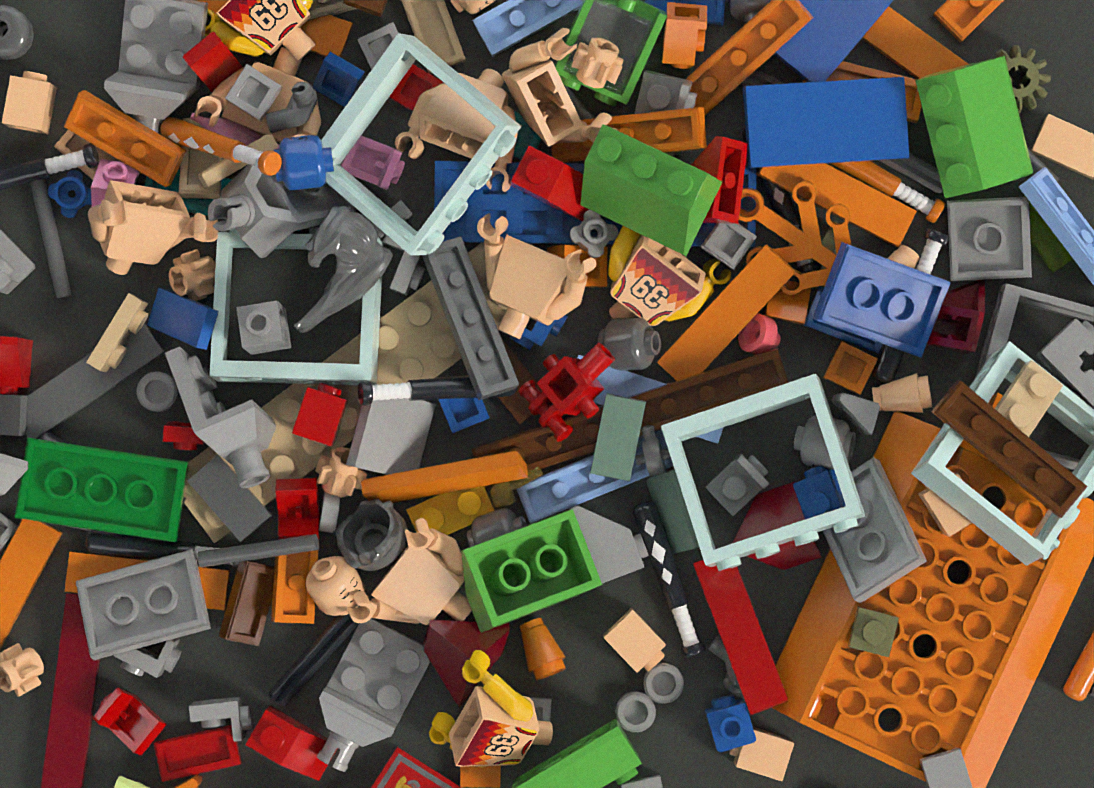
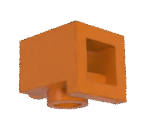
M667 2L662 63H667L680 69L691 68L695 64L696 51H704L705 31L707 29V6Z

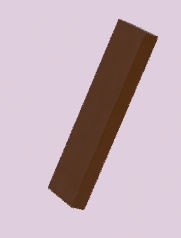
M957 380L931 411L1058 518H1062L1088 487L961 380Z

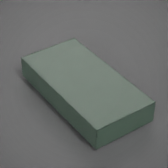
M606 393L591 474L630 481L646 401Z

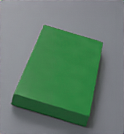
M27 438L24 460L28 461V470L21 476L14 518L177 542L189 462Z

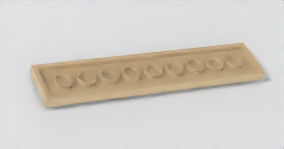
M480 243L468 252V255L498 329L507 308L491 300L489 297L490 291L487 288L484 243ZM432 280L380 318L377 384H401L413 379L436 378L462 359ZM361 333L322 363L359 364ZM292 384L262 407L274 419L276 424L269 447L261 451L270 478L249 489L264 506L276 498V479L303 478L317 467L321 455L330 457L331 449L345 447L353 441L362 406L358 400V385H330L342 390L340 398L349 400L334 446H328L292 434L307 387L317 390L318 384ZM208 447L189 462L184 497L186 498L185 505L212 541L217 543L231 531L188 483V480L218 454L211 447ZM226 461L227 464H228V465L234 470V472H235V469H234L233 465L230 464L228 461Z

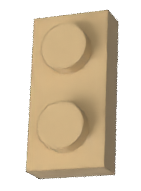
M128 293L86 363L103 372H107L110 366L115 369L127 352V348L123 345L131 332L137 334L147 320L148 313L144 310L148 303Z
M1030 360L1024 364L995 409L1029 437L1063 385L1033 360Z

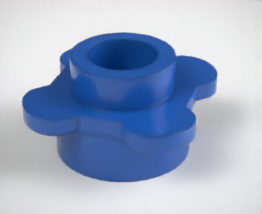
M77 170L69 171L67 177L62 178L57 183H52L48 188L49 197L56 200L61 206V214L67 218L75 217L78 210L83 206L92 205L91 189H88L85 185L83 174ZM71 190H74L76 193L73 198H70L68 195Z

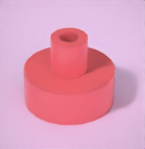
M759 313L738 334V342L741 349L755 355L776 348L781 341L775 320Z

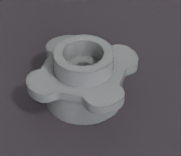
M592 210L586 211L583 222L579 226L573 227L570 231L572 242L577 243L582 250L588 252V255L593 258L602 256L605 245L609 241L615 240L618 236L617 227L613 224H607L601 219L600 214ZM595 230L597 237H592L590 232Z

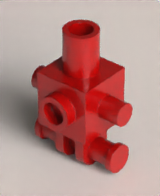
M597 343L582 359L564 356L560 360L556 354H552L543 361L544 367L549 372L537 383L534 380L524 383L519 388L518 393L529 402L528 410L532 415L540 414L541 417L538 420L543 428L549 427L555 435L554 438L557 442L566 439L573 431L571 425H567L561 418L564 414L577 416L582 412L588 419L599 411V407L593 400L605 388L597 380V377L615 361V358L601 343ZM537 385L542 389V391H543L542 393H541L540 390L536 387Z

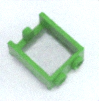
M583 0L564 43L569 46L577 44L578 48L580 42L589 45L592 38H603L618 47L619 53L617 57L622 58L624 61L615 84L606 80L603 88H593L580 82L576 77L578 69L571 66L576 48L562 60H556L554 64L563 85L575 90H579L581 85L596 91L594 97L608 105L616 106L618 101L627 105L667 18L666 12L641 0Z

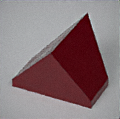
M985 279L973 281L947 292L927 345L963 354L976 352L985 314Z
M795 481L757 494L732 543L805 520L793 487ZM794 540L780 544V552L771 556L757 559L755 553L747 555L749 558L781 570H786L822 557L817 541L796 546Z
M429 620L423 642V650L459 708L480 683H471L464 679L462 668L466 660H470L475 650H481L489 656L490 665L487 669L489 671L503 654L510 631L509 623L480 633L477 622Z

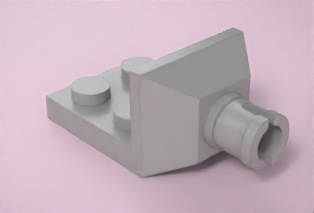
M125 0L119 70L105 80L104 89L124 113L133 114L136 121L160 135V126L165 118L176 111L200 88V78L183 59V56L205 38L208 3L195 0Z
M248 164L221 190V198L214 199L210 203L208 218L210 221L224 219L225 221L216 222L213 227L218 231H227L235 228L240 238L260 258H264L293 231L321 225L332 207L345 206L348 207L349 211L353 212L356 209L326 182L319 188L289 190L285 187L283 181L277 182L276 174L272 176L264 175L259 171L258 167Z
M181 347L166 352V358L194 433L233 465L238 477V484L241 488L254 487L268 480L270 474L265 467L261 451L267 449L270 445L276 429L274 419L253 400L226 410L221 402L216 403L212 390L217 388L215 379L210 377L208 366L202 367L196 356L191 357Z
M373 618L358 625L327 687L319 697L325 724L330 730L326 743L317 755L319 760L328 765L336 749L339 748L340 753L332 767L346 772L348 763L359 745L364 747L392 736L430 663L423 650V644Z

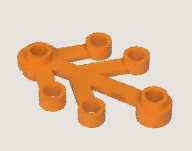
M800 181L794 186L792 191L793 200L799 207L803 231L765 206L763 196L759 191L754 188H743L741 199L746 196L752 197L756 202V207L751 211H747L740 205L739 220L750 222L756 219L791 243V246L773 249L787 263L814 259L826 267L825 269L801 273L796 270L794 276L799 279V286L795 289H790L784 284L781 290L788 295H795L802 289L825 285L841 242L851 245L848 229L850 220L848 207L844 204L836 203L831 205L826 212V222L833 228L835 254L823 246L821 242L814 203L817 189L812 182ZM807 186L811 189L812 197L809 200L804 201L797 196V190L800 187ZM833 210H843L846 219L842 223L833 222L830 218ZM763 247L752 248L746 257V263L748 264L751 261V256L759 252Z

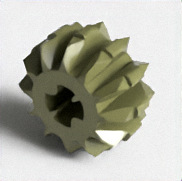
M1013 45L1010 50V57L1003 49L998 50L995 56L996 58L1005 56L1010 76L1016 71L1021 74L1019 81L1023 84L1013 88L1018 112L1021 113L1022 103L1031 111L1037 107L1034 97L1044 99L1047 96L1048 92L1038 84L1049 83L1051 76L1039 74V70L1044 68L1047 62L1043 59L1034 64L1032 62L1036 52L1034 49L1030 48L1021 57L1020 46Z

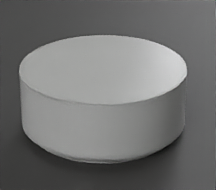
M163 372L148 373L140 380L137 386L139 402L150 411H166L178 399L179 390L174 378Z
M325 491L321 504L319 531L333 533L337 524L340 497L328 494Z
M660 662L650 671H646L643 678V686L650 699L657 703L665 704L673 702L680 696L684 681L677 667L670 663Z
M631 691L624 694L618 700L615 714L618 723L625 730L642 732L648 729L654 722L656 709L648 695L640 691Z

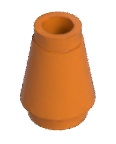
M541 617L519 626L522 633L529 673L533 672L536 680L547 678L566 669L563 659L566 657Z

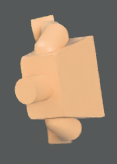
M567 28L560 29L548 38L546 42L541 40L517 49L510 57V69L502 73V77L523 119L548 146L554 143L584 142L588 138L594 143L602 124L607 126L612 120L609 114L600 113L590 125H587L584 121L581 122L553 62L550 60V58L562 60L577 48V44L569 46L564 43L562 38L570 32Z
M285 47L280 48L273 68L257 61L251 66L283 87L267 113L286 109L293 94L291 91L292 87L298 82H306L295 77L302 59L298 61ZM244 67L222 81L210 96L202 97L197 104L194 114L197 118L201 112L211 113L212 116L208 125L214 127L218 122L220 113L223 111L222 118L242 125L261 136L272 134L278 143L284 138L317 135L321 126L318 101L309 120L305 124L270 133L266 115L260 122L227 101L225 97Z
M485 69L478 79L459 73L516 122L514 110L508 106V93L501 88L504 83L503 77L497 71ZM442 83L420 95L407 123L410 129L408 132H402L396 137L395 147L400 152H403L406 144L413 141L408 156L412 159H417L423 153L424 144L422 140L472 159L496 126L449 86ZM516 142L505 156L498 157L495 167L490 168L492 175L486 183L490 189L492 187V179L497 174L504 175L502 191L506 192L510 189L511 177L506 172L507 163H512Z
M110 180L104 200H101V204L93 206L88 211L92 235L94 239L100 242L104 255L108 257L106 266L109 270L119 275L127 274L133 262L151 265L159 263L167 251L186 238L193 237L201 242H212L218 238V230L213 227L218 222V219L215 221L206 220L205 215L201 213H196L194 217H190L182 197L179 195V192Z
M489 213L478 221L477 230L485 239L484 260L487 288L490 291L489 297L491 300L507 308L498 330L520 339L530 318L549 326L554 320H559L581 304L587 282L586 273L594 270L596 267L595 259L592 257L586 259L581 265L579 260L580 249L562 259L509 235H506L504 240L500 235L506 231L509 224L508 220L503 216L496 220L495 228L490 223L491 215Z
M417 519L415 523L418 532L412 533L407 529L404 531L408 546L371 595L375 598L370 601L366 593L358 591L353 595L356 604L360 607H347L351 619L356 623H365L371 618L428 625L429 620H434L443 610L456 621H464L472 609L468 599L458 592V589L464 582L461 551L457 541L435 529H429L425 519Z

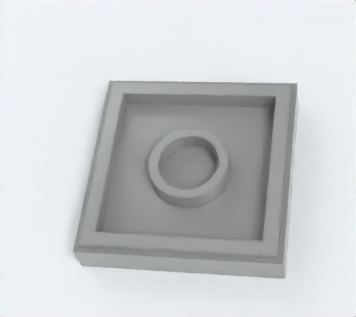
M1027 197L947 201L951 281L1032 277L1029 200Z
M408 398L376 400L371 405H362L346 465L386 475L419 469L436 404L423 400L409 401Z

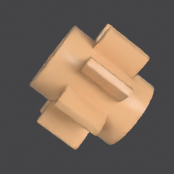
M595 37L591 39L589 45L582 42L579 43L571 66L578 69L576 77L580 82L593 88H603L606 80L613 84L616 83L624 60L617 57L619 49L615 44L606 39Z
M195 249L173 259L174 267L169 271V282L176 294L179 296L188 294L189 299L198 301L214 293L213 285H215L216 263L211 257L204 256L200 258L198 249Z
M349 448L331 449L330 457L321 455L315 470L319 474L317 483L321 484L323 490L340 498L352 496L354 488L362 490L361 481L367 477V473L363 469L346 465L350 452Z
M17 643L0 653V689L4 692L14 690L17 697L41 685L38 676L43 673L44 666L40 656L34 649L26 648L22 650L20 644Z

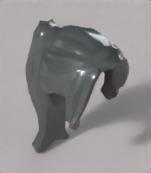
M332 207L319 228L305 244L307 249L311 250L308 253V263L311 267L318 268L322 259L328 254H335L337 264L336 273L324 288L323 296L294 325L299 332L310 331L328 316L362 298L384 274L393 256L389 249L384 248L377 242L379 233L373 224L361 214L349 211L348 207Z

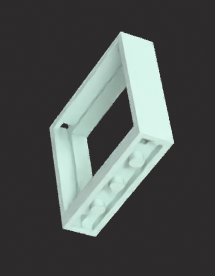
M398 33L321 140L323 148L331 147L334 172H326V183L410 256L431 254L443 242L444 235L442 233L450 222H455L464 214L468 207L466 201L473 191L483 187L492 175L490 168L498 157L505 156L513 148L516 142L514 136L521 126L415 36ZM416 59L496 126L418 232L340 165Z
M235 228L230 229V232H218L213 309L219 312L212 332L210 377L218 382L319 384L320 382L327 385H358L360 381H370L372 385L377 384L382 276L362 298L359 364L227 360L233 248L250 247L240 238ZM310 228L309 234H293L292 232L275 249L308 250L305 244L318 228ZM378 237L377 242L383 246L382 240Z
M1009 341L991 354L969 388L988 403L1004 378L1012 383L1024 364L1032 359ZM1063 385L1047 409V412L1089 445L1087 451L1072 472L1073 475L1088 487L1062 518H1058L1048 510L1032 536L945 467L963 441V438L948 425H943L911 472L914 477L1026 566L1040 558L1046 560L1052 550L1058 548L1060 541L1057 539L1062 529H1067L1078 517L1080 510L1077 508V505L1081 499L1087 498L1094 491V409L1065 385Z
M816 374L661 426L706 566L713 567L717 565L718 571L734 568L742 564L741 557L753 553L756 554L757 559L771 556L780 552V544L794 540L796 546L804 545L818 540L817 532L832 527L835 533L844 532L858 526L856 519L866 517L821 380ZM811 398L846 506L715 549L681 441Z

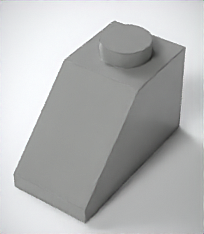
M579 505L570 508L574 511L602 583L644 568L642 558L649 555L641 534L633 536L628 527Z

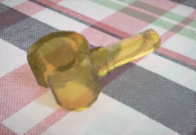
M538 466L528 471V478L498 483L493 486L490 492L493 505L501 507L516 502L513 490L542 476L543 473Z

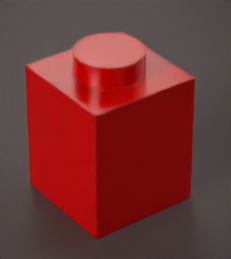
M320 382L317 390L307 387L292 434L328 446H334L349 401L340 398L342 390Z

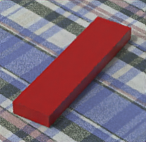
M704 560L693 563L750 715L788 702V697L738 567L718 571L717 565L713 567L706 566Z

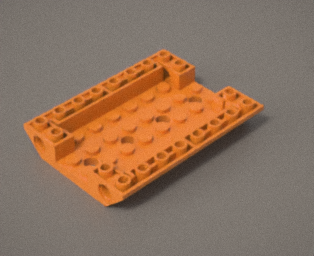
M897 411L893 412L873 457L881 462L927 561L862 603H859L853 599L830 548L775 664L788 697V702L772 708L803 725L925 782L926 779L919 759L960 748L972 787L986 788L1094 556V501L1089 498H1082L1077 505V508L1080 510L1078 517L1067 529H1062L1057 537L1060 541L1058 548L1052 550L1046 560L1040 558L1027 566L973 523L950 537L944 536L918 493L926 489L925 485L911 474L941 429ZM964 439L945 466L951 472L958 473L961 479L981 496L989 487L999 488L1003 493V503L998 509L1031 536L1048 511L1044 505ZM957 560L964 561L969 567L968 578L960 584L951 582L947 575L949 565ZM857 607L899 617L889 657L848 647ZM922 634L930 635L935 642L934 651L927 657H919L913 650L914 640ZM887 708L898 710L901 717L899 726L891 731L881 729L878 723L880 713Z

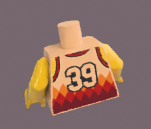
M229 0L216 14L208 9L207 14L211 17V22L206 26L205 36L214 31L229 50L255 57L262 55L264 52L271 56L283 45L300 61L316 45L300 28L311 17L308 10L313 0Z
M622 226L610 251L608 275L613 281L610 294L617 302L610 308L609 313L613 319L638 316L645 319L650 326H656L663 320L673 321L693 316L713 294V286L715 284L722 285L730 280L731 271L724 269L715 278L713 271L720 264V261L716 258L706 261L703 270H701L681 253Z
M475 650L470 660H466L462 668V674L466 681L471 683L481 681L484 687L476 686L456 722L451 715L438 712L432 721L429 737L435 744L443 745L446 742L450 743V749L453 751L456 766L483 768L486 766L516 765L521 763L531 744L549 745L551 743L553 726L550 721L537 720L534 703L529 697L522 696L497 674L492 676L487 671L490 659L481 650Z

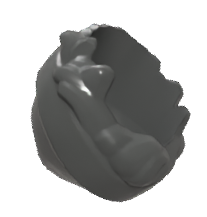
M379 499L362 501L356 511L347 516L336 528L337 546L345 561L352 568H359L364 571L385 568L395 562L403 553L407 540L404 532L407 529L405 519L393 508L391 501L384 503Z

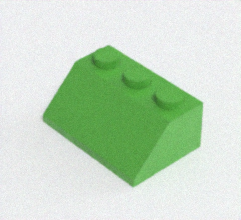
M1005 56L931 73L915 80L945 198L988 189L1033 174Z
M602 124L585 160L581 206L687 256L722 182L692 165Z
M573 509L461 551L466 597L480 633L586 593L602 585Z
M615 718L515 778L512 788H602L614 780L620 785L638 774L636 767L641 765L642 762Z

